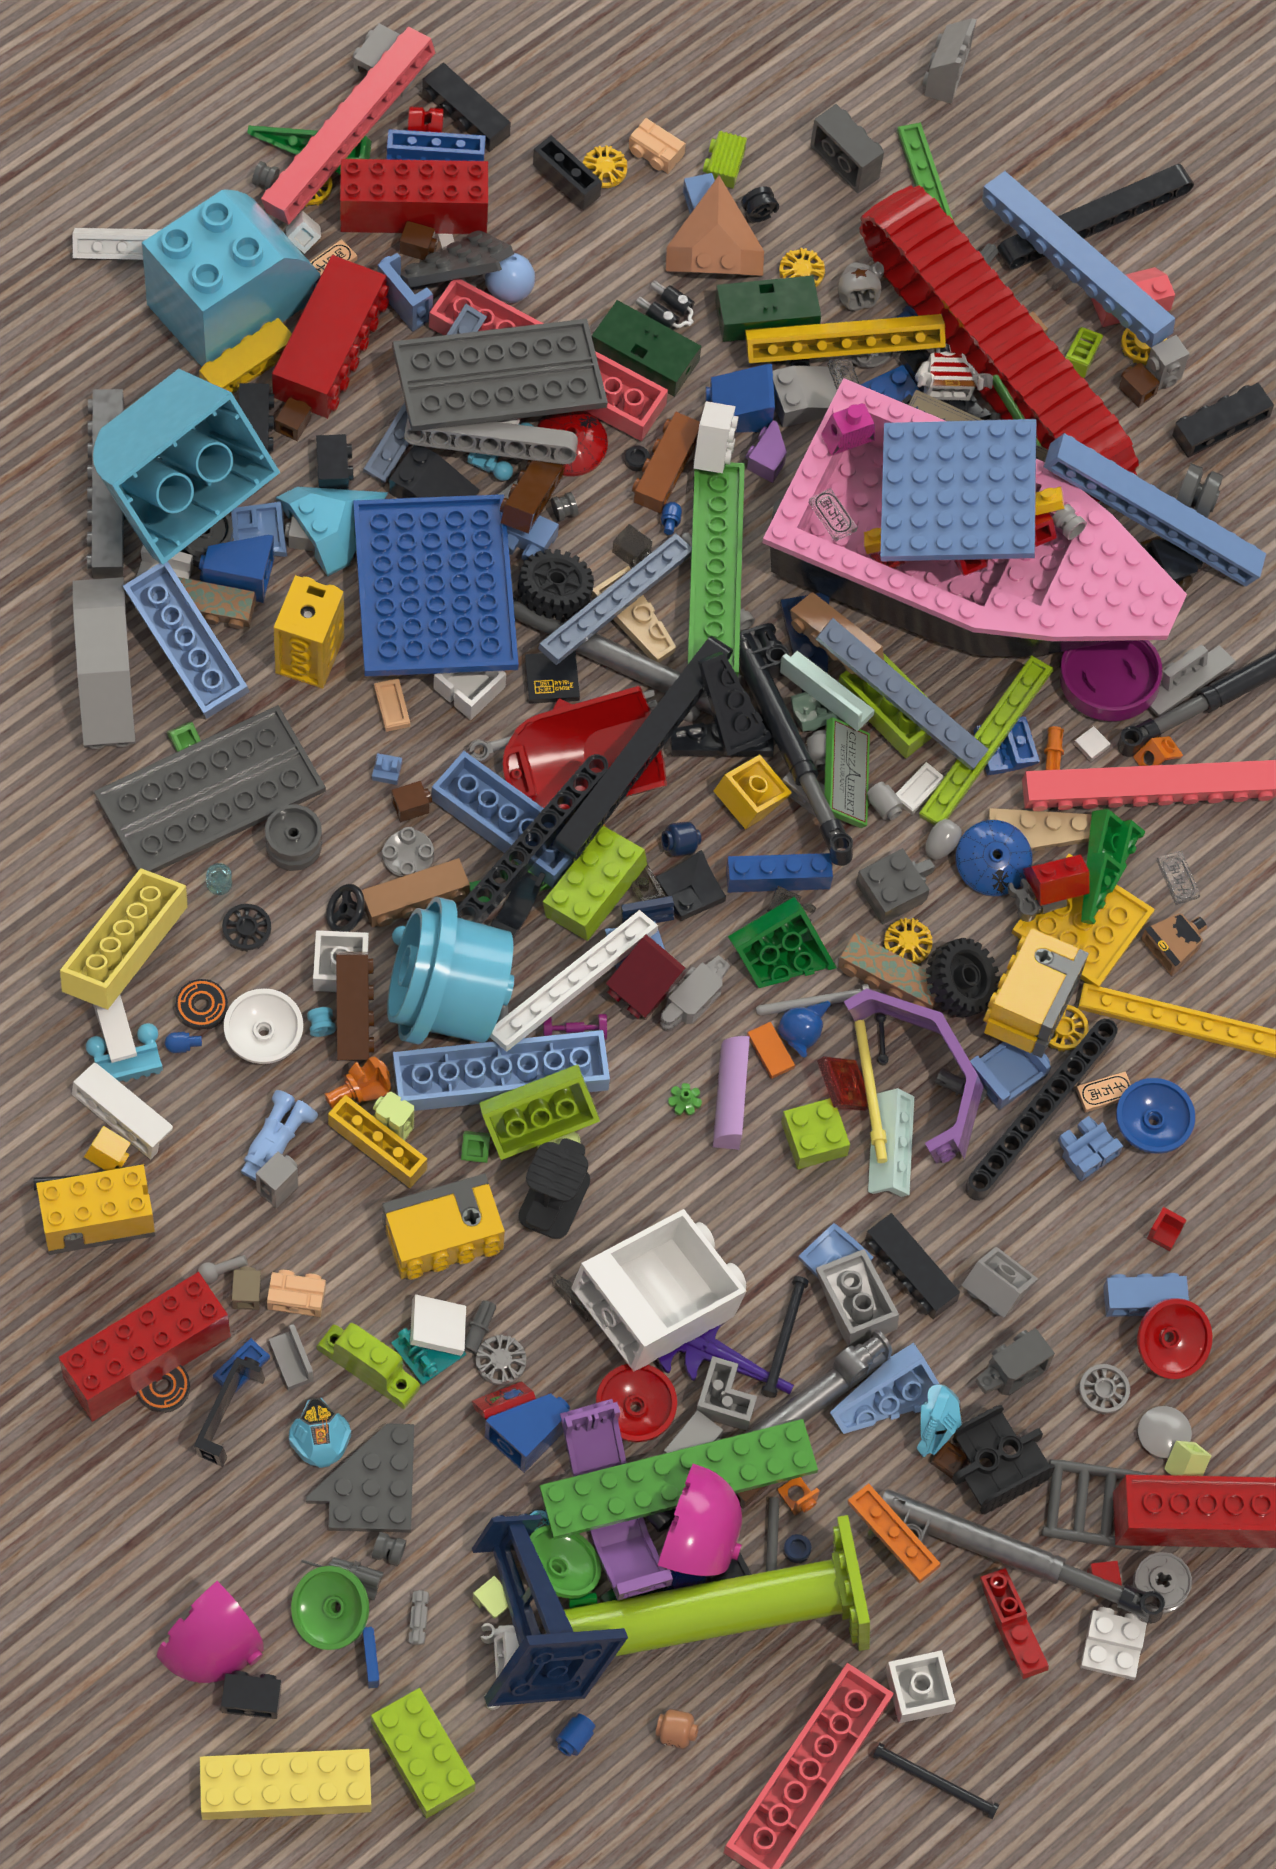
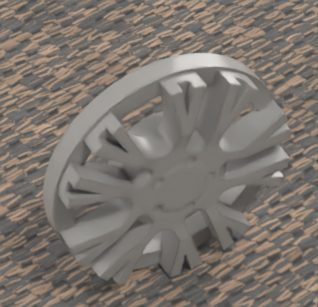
M496 1335L485 1340L479 1347L476 1354V1367L479 1374L487 1382L495 1385H508L518 1380L523 1374L526 1367V1353L523 1346L515 1338ZM502 1341L507 1342L506 1349L501 1348ZM497 1342L499 1347L493 1349L490 1344ZM512 1344L518 1349L515 1352L508 1350ZM486 1349L490 1351L492 1354L489 1355L488 1353L483 1352V1350ZM521 1355L522 1357L519 1359H512V1357ZM480 1358H488L490 1362L481 1365ZM511 1364L521 1365L518 1372L511 1368ZM492 1366L493 1369L486 1374L485 1371ZM506 1370H509L510 1374L512 1375V1377L509 1379L505 1372ZM496 1371L502 1372V1380L493 1378Z
M1099 1364L1089 1368L1084 1373L1080 1381L1079 1393L1087 1408L1098 1412V1414L1105 1415L1117 1412L1126 1404L1130 1395V1384L1126 1375L1117 1367ZM1097 1370H1101L1102 1378L1100 1379ZM1107 1370L1116 1373L1113 1379L1106 1377ZM1091 1374L1095 1378L1096 1383H1091L1086 1378ZM1121 1378L1123 1382L1115 1385L1114 1382ZM1084 1387H1092L1093 1390H1084ZM1116 1389H1125V1396L1117 1394ZM1092 1394L1095 1396V1399L1091 1402L1087 1395ZM1114 1396L1121 1403L1118 1404L1112 1397ZM1098 1399L1102 1400L1100 1407L1096 1406ZM1105 1401H1109L1112 1404V1408H1105Z

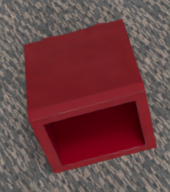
M645 934L607 981L606 986L610 988L607 993L617 1002L621 999L629 1005L627 1010L637 1019L641 1016L647 1019L666 998L671 989L685 976L687 970L680 962Z

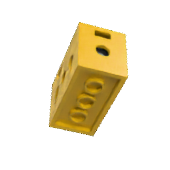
M295 575L274 625L275 673L323 689L344 640V591L334 585L317 583L310 577Z

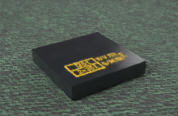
M573 651L557 665L543 653L525 654L529 704L557 702L559 698L564 701H580L576 651Z

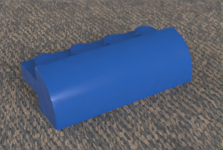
M388 130L387 160L484 161V135Z

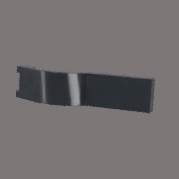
M527 872L511 890L502 910L493 919L490 926L510 931L514 940L531 912L546 875L541 872L539 877Z

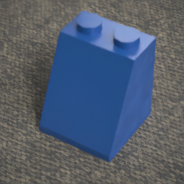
M772 364L711 377L710 387L705 388V399L707 402L735 406L734 416L739 417L735 432H761L764 427L768 428L773 421L775 400Z
M263 535L208 546L206 555H201L200 581L253 591L256 595V602L264 603L274 563V536Z
M551 1393L489 1417L485 1425V1438L525 1473L564 1433L560 1413L570 1411V1406L561 1397L556 1398Z

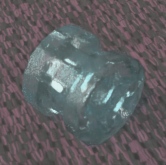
M216 863L207 869L206 883L210 892L216 895H223L231 889L232 873L227 865Z

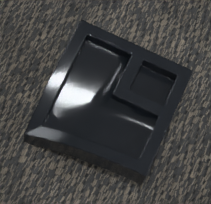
M702 850L655 878V883L664 897L672 896L674 912L680 921L721 904L726 899V895L713 875Z

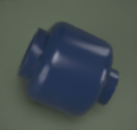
M691 822L671 823L661 835L663 849L668 851L671 856L692 855L696 852L698 845L701 844V833Z

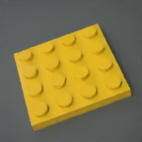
M1116 885L1113 892L1108 893L1104 901L1106 904L1104 908L1099 909L1095 915V924L1081 922L1084 895L1067 899L1066 907L1045 914L1037 913L1035 919L1030 922H1025L1021 919L1012 929V934L1019 939L1022 936L1027 937L1031 928L1072 945L1078 948V950L1081 949L1088 952L1089 955L1080 979L1099 988L1150 919L1155 909Z

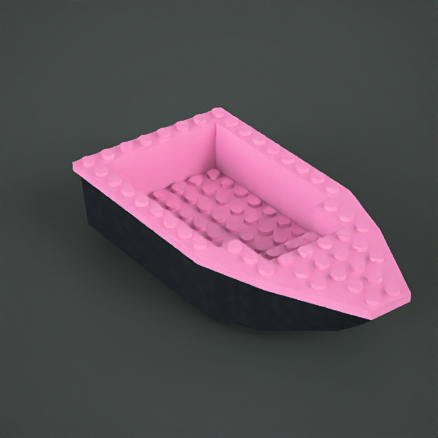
M843 378L762 542L770 546L772 573L926 638L979 656L1031 657V655L1040 656L1125 640H1167L1187 596L1183 589L1109 511L1080 488L1044 468L1045 462L1036 459V492L1043 491L1046 488L1061 487L1064 505L1070 504L1075 509V514L1081 516L1087 522L1085 529L1076 538L1068 540L1063 535V530L1054 525L1057 539L1035 547V558L988 559L987 567L963 576L954 560L881 561V551L866 554L864 532L870 531L873 528H881L884 423L938 422L945 420ZM864 403L875 424V441L831 456L821 436L830 416L835 412L849 408L850 405ZM830 493L837 498L851 519V527L847 531L836 532L829 526L815 504L816 498L820 494ZM828 494L821 495L817 500V505L830 525L838 531L846 530L850 525V520L836 499ZM828 498H830L831 501H832V503H831L829 506H831V505H833V506H832L831 508H829V509H827L828 506H826V507L823 508V506L827 505L826 503L824 504L823 502L826 501V500L829 501ZM834 508L836 509L837 514L840 513V515H838L836 518H834L836 516L834 513ZM1056 511L1048 512V513L1050 514L1051 517H1053V515L1055 514ZM837 518H838L840 521H841L842 519H844V520L841 522L842 524L845 523V524L843 525L842 529H840V528H841V524H839L838 526H836V525L839 523V521L837 520Z

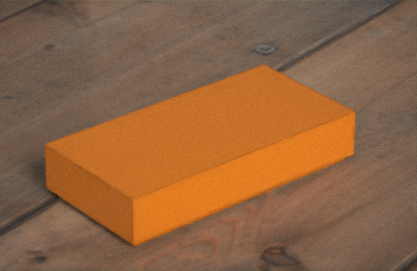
M771 1022L747 1032L752 1046L771 1079L795 1068L793 1060Z

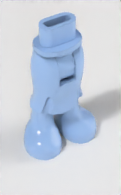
M281 1090L274 1092L272 1096L273 1109L269 1117L265 1118L263 1128L250 1145L248 1154L244 1158L246 1164L242 1168L241 1173L256 1181V1172L277 1152L283 1154L289 1141L295 1137L294 1133L303 1122L313 1123L318 1117V1113L301 1100L296 1102L292 1095ZM292 1109L291 1114L288 1117L286 1123L282 1124L281 1120L283 1119L285 1114Z

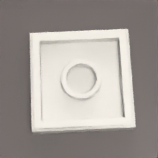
M415 1294L412 1299L410 1345L461 1356L465 1349L466 1306Z

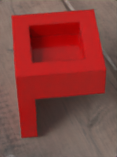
M1163 1207L1147 1239L1171 1251L1187 1220Z
M1118 1560L1090 1564L1087 1570L1088 1573L1122 1586Z

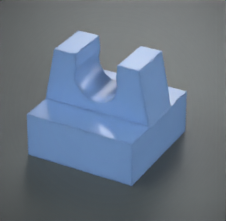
M377 753L372 780L397 785L402 758Z

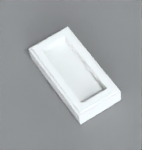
M926 762L896 793L904 804L902 808L913 815L934 793L944 779V776Z

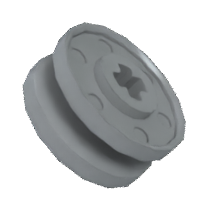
M1158 1552L1150 1554L1140 1562L1133 1576L1132 1586L1145 1592L1155 1591L1160 1593L1165 1600L1163 1614L1177 1610L1184 1604L1191 1590L1192 1576L1189 1567L1181 1558L1172 1553ZM1158 1579L1162 1582L1167 1581L1166 1587L1163 1584L1157 1585ZM1153 1603L1145 1605V1608L1149 1611L1158 1610L1157 1605Z

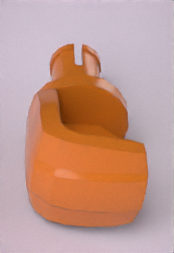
M375 1056L370 1057L363 1067H360L358 1062H356L348 1071V1074L344 1075L345 1084L324 1095L331 1109L336 1106L344 1095L350 1099L353 1098L358 1103L374 1101L380 1096L384 1097L387 1093L391 1092L388 1067Z

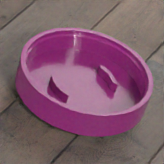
M1125 640L1064 651L1059 676L1060 685L1067 700L1081 713L1103 721L1127 720L1143 713L1155 701L1162 679V662L1159 653L1149 640Z

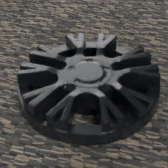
M237 905L230 909L223 919V935L230 946H233L235 949L246 952L256 948L259 949L270 937V917L265 910L257 905ZM244 909L245 916L241 917L239 910ZM250 909L258 912L254 918L249 916ZM234 914L239 920L233 922L229 918ZM263 917L265 918V920H263V921H261V922H259V923L256 922V921L260 920V919L263 918ZM267 926L266 933L258 930L259 927ZM226 927H236V929H227ZM234 933L238 934V937L234 940L229 936ZM255 935H259L262 939L259 940ZM241 937L245 938L243 944H239ZM248 939L254 940V944L247 945Z

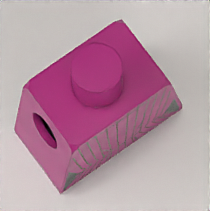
M864 403L853 404L849 408L833 413L825 425L821 436L832 456L875 441V424Z

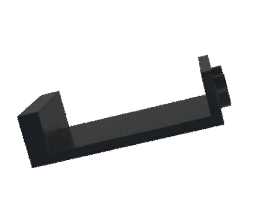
M236 1357L194 1444L199 1457L221 1467L224 1466L228 1457L224 1447L211 1441L243 1375L261 1384L264 1383L265 1377L262 1368L259 1367L260 1363L249 1357H245L244 1360Z

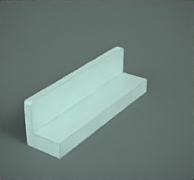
M796 651L791 657L787 654L782 656L780 672L856 731L874 715L873 708L800 652Z
M897 1088L877 1093L882 1129L886 1131L887 1137L885 1147L888 1161L878 1163L875 1146L871 1144L868 1192L875 1194L890 1191L903 1197L910 1194L914 1096Z

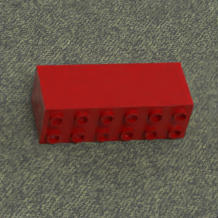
M341 159V232L403 233L407 221L434 228L435 234H470L474 231L487 233L488 161Z
M331 255L272 372L275 399L285 403L289 397L303 401L311 407L312 413L327 419L331 411L335 412L340 402L339 395L341 391L345 392L350 382L349 375L351 371H356L360 362L358 357L361 351H366L370 341L368 337L371 331H376L379 324L378 317L388 307L389 299L387 294L389 286H387V275Z
M197 1272L59 1356L63 1379L93 1422L137 1395L138 1391L154 1381H160L162 1376L178 1366L186 1365L230 1338L228 1314L201 1274Z
M1125 1475L1113 1491L1115 1545L1276 1548V1477Z

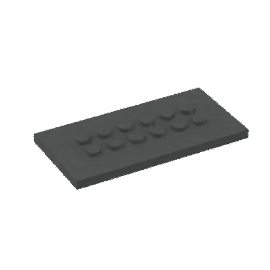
M587 319L393 341L392 343L411 431L607 408L608 401Z
M277 705L95 790L94 795L136 871L138 872L142 868L155 873L267 820L276 809L282 806L301 804L326 792V787L282 710Z

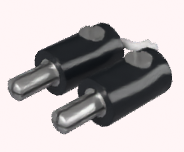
M653 281L650 288L661 295L660 300L681 315L686 316L690 312L688 321L678 324L680 317L656 301L650 304L642 297L636 300V304L647 311L646 316L672 330L681 328L684 325L691 326L694 322L691 317L693 316L692 308L695 302L671 285L665 288L657 281Z

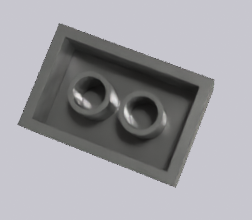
M835 104L814 119L810 146L857 193H860L880 178L884 151L879 143L874 142L867 135L862 126H858L851 119L846 110H842Z

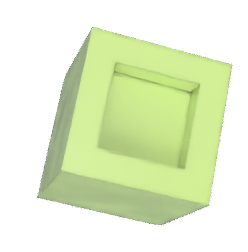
M1176 1441L1165 1465V1470L1170 1475L1203 1476L1211 1455L1196 1442Z
M495 1576L473 1593L475 1604L479 1608L483 1606L493 1618H497L506 1609H509L503 1586Z

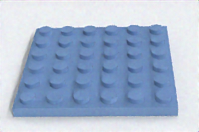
M1036 419L884 423L881 561L1035 558Z

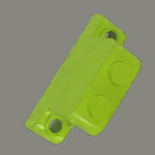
M349 1323L345 1330L333 1324L316 1346V1350L404 1410L420 1390L419 1382L403 1370L402 1357L354 1323ZM336 1337L337 1341L334 1344L331 1343L330 1340ZM402 1382L406 1385V1388L398 1389L396 1385Z

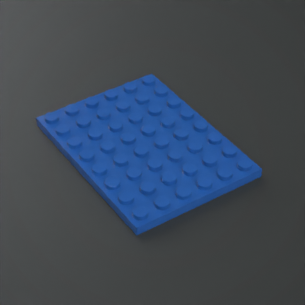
M504 494L353 500L365 676L518 670L519 663L507 525L501 523L503 513L500 512Z

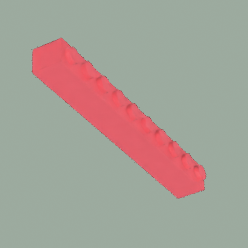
M410 27L397 37L395 43L388 51L383 53L381 59L368 71L360 84L353 88L352 93L338 106L330 119L324 122L318 133L310 138L306 147L294 157L293 162L288 168L281 172L276 182L264 192L261 200L266 213L288 225L294 220L341 165V159H346L433 57L435 50L430 37Z
M1276 760L1026 771L1022 778L1025 809L1032 808L1033 811H1044L1053 807H1058L1059 810H1069L1074 806L1093 809L1098 807V805H1108L1110 808H1117L1123 806V804H1133V806L1142 807L1148 805V803H1158V805L1165 806L1173 802L1195 804L1198 801L1208 800L1209 803H1219L1226 799H1233L1234 802H1244L1249 798L1268 801L1276 796Z

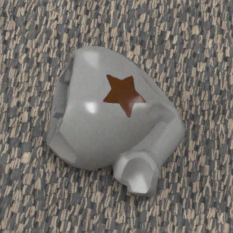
M853 262L846 267L838 282V295L846 308L858 311L863 308H871L877 303L881 294L880 279L884 274L883 265L879 262L871 266Z

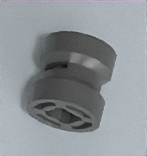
M380 1532L374 1545L372 1558L388 1560L390 1564L398 1567L407 1540L401 1538L393 1539L390 1538L389 1534Z

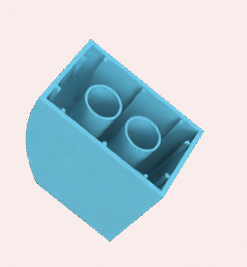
M221 190L142 242L147 305L201 367L205 363L220 357L226 349L238 345L247 335H253L259 331L265 323L272 322L277 318L284 322L305 308L321 277L316 268L258 203L247 194L235 190Z
M177 369L102 427L96 438L93 451L94 466L100 478L153 559L162 565L280 473L233 394L181 369Z

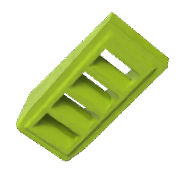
M1080 327L1065 358L1069 359L1077 373L1085 378L1103 339V335ZM1081 339H1085V340H1087V341L1093 342L1094 344L1088 343V342L1083 341V340H1081Z

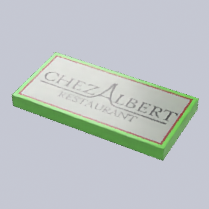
M832 717L827 720L824 795L835 818L863 828L867 826L868 818L867 792L870 733L861 729L856 731L847 723Z

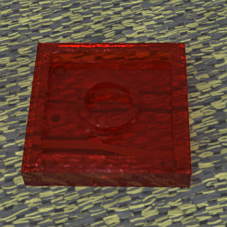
M825 1056L818 1059L817 1062L833 1107L862 1111L868 1110L865 1085L856 1060Z

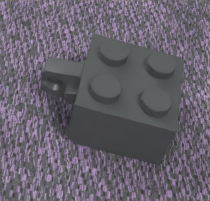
M902 848L859 870L856 884L883 925L922 905L927 900L930 889L925 883V877L934 872L935 866L930 858L918 864L915 861L912 862Z
M1036 1328L1030 1332L1027 1330L1020 1332L1014 1337L1013 1340L1015 1342L1009 1346L1003 1344L992 1352L993 1356L989 1360L988 1368L976 1379L977 1385L984 1394L998 1389L1002 1395L1010 1396L1048 1370L1055 1353Z

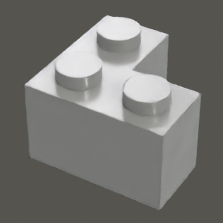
M712 1356L697 1410L712 1421L748 1431L757 1396L732 1389L738 1363Z

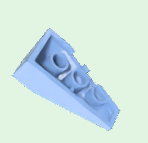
M912 1343L891 1356L830 1413L842 1433H849L873 1426L876 1421L887 1418L891 1420L900 1418V1414L911 1411L915 1413L921 1412V1405H924V1402H928V1390L933 1385L939 1384L916 1345Z

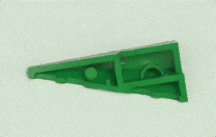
M248 125L247 133L297 155L306 147L310 138L318 133V130ZM364 136L346 159H370L372 141L367 136ZM341 165L335 170V172L340 175Z
M1109 809L1092 811L1087 856L1089 894L1083 896L1081 922L1086 924H1095L1096 920L1094 917L1099 909L1104 908L1106 904L1104 901L1108 893L1113 892L1126 869L1127 864L1125 862L1129 855L1136 851L1135 844L1137 840L1145 835V831L1134 821H1123Z

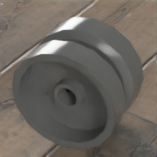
M1191 463L1177 500L1191 508V505L1195 506L1194 510L1208 518L1210 512H1213L1219 497V488L1224 475L1211 471L1208 473L1205 483L1201 484L1200 481L1204 473L1203 467Z
M229 514L180 551L193 555V566L199 567L201 555H206L208 546L234 541L233 524Z
M298 804L285 805L276 809L268 817L265 825L266 852L270 860L280 868L295 871L311 866L319 858L322 850L321 822L312 810Z

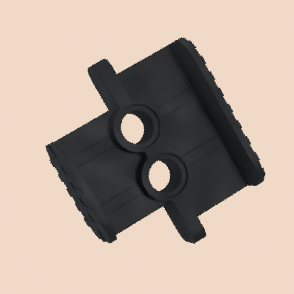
M564 1138L560 1144L546 1142L540 1145L526 1174V1182L530 1188L518 1215L519 1221L524 1227L553 1239H561L567 1235L590 1185V1175L587 1172L588 1160L584 1156L585 1146L583 1144Z
M996 1405L977 1417L964 1422L956 1429L952 1439L954 1443H959L971 1463L957 1471L953 1475L952 1480L955 1485L966 1481L981 1506V1514L984 1515L1045 1483L1052 1476L1055 1469L1053 1464L1049 1465L1036 1443L1043 1436L1041 1429L1037 1428L1020 1438L1017 1437L1002 1413L1004 1410L1002 1405ZM1012 1446L1016 1454H1006L1003 1451V1447ZM987 1458L991 1460L993 1466L984 1467L980 1464L979 1460Z

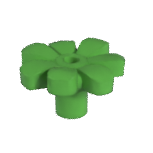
M683 1083L681 1089L677 1086L671 1089V1094L674 1097L668 1099V1104L670 1107H675L674 1112L677 1115H682L684 1110L688 1116L693 1115L695 1112L694 1108L699 1109L701 1107L702 1100L697 1098L700 1096L698 1088L690 1090V1084Z

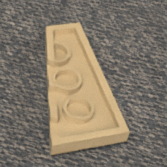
M627 566L593 588L591 597L593 599L598 597L630 571L631 568ZM642 595L613 620L650 659L660 663L675 652L676 646L663 623L658 621L655 616L652 604L648 603L644 595Z
M990 808L988 820H1000L1012 824L1027 838L1031 850L1039 851L1044 850L1045 847H1062L1089 842L1092 814ZM993 851L994 858H997V855H1001L999 851Z

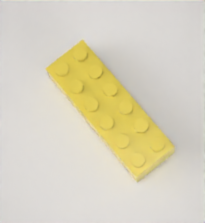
M140 868L60 969L62 992L108 1010L186 910V885Z
M369 1749L200 1757L202 1820L371 1812Z

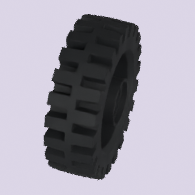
M545 549L544 554L538 551L535 556L533 554L530 555L528 560H525L518 579L517 589L519 597H522L521 601L524 605L528 604L530 611L536 609V614L539 616L546 613L545 618L551 619L552 615H555L556 620H561L563 615L565 619H570L572 614L575 615L589 604L592 596L594 576L591 575V569L587 568V563L585 561L579 563L580 557L575 555L571 558V553L567 551L562 555L561 550L555 549L554 553L551 552V549Z
M955 939L939 946L931 953L932 957L927 962L930 967L926 968V974L931 975L926 978L927 984H932L933 986L929 991L931 994L936 993L937 995L934 998L935 1002H942L941 1009L944 1011L948 1010V1014L956 1015V1017L960 1018L976 1015L987 1010L993 993L998 990V985L996 984L1000 981V976H995V973L999 972L998 966H992V963L995 962L993 956L988 958L987 955L990 952L987 948L981 950L982 944L979 942L974 943L973 939Z

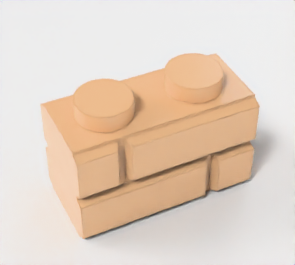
M647 118L644 119L629 138V149L634 156L638 158L643 157L650 162L654 169L658 171L663 170L668 174L685 154L686 143Z
M279 1270V1273L272 1272L267 1298V1310L321 1317L326 1280L321 1279V1276L316 1274H306L305 1277L295 1276V1273L289 1270Z

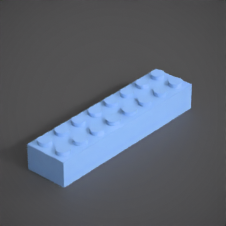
M603 1030L523 1038L507 1052L495 1041L393 1052L396 1094L401 1097V1101L406 1100L414 1105V1111L479 1104L482 1101L577 1064L580 1067L589 1092L609 1090L610 1076Z

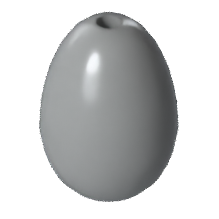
M943 819L936 823L926 841L925 851L928 857L938 860L950 854L957 847L961 839V828L949 819Z

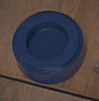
M795 1534L786 1540L783 1551L789 1561L802 1563L809 1558L812 1547L807 1537Z

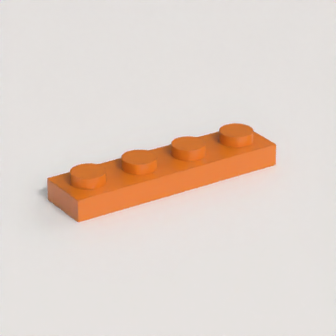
M869 1483L848 1499L850 1507L919 1584L940 1568L941 1563Z

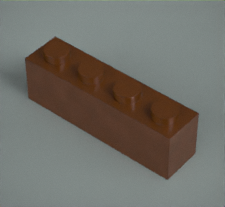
M528 460L526 471L522 470L520 472L517 484L512 485L508 498H504L500 506V512L503 513L501 523L529 534L562 480L566 464Z
M336 952L337 1060H368L369 1053H374V1037H369V1027H374V1011H369V1000H374V984L368 985V974H374L373 958H368V952Z

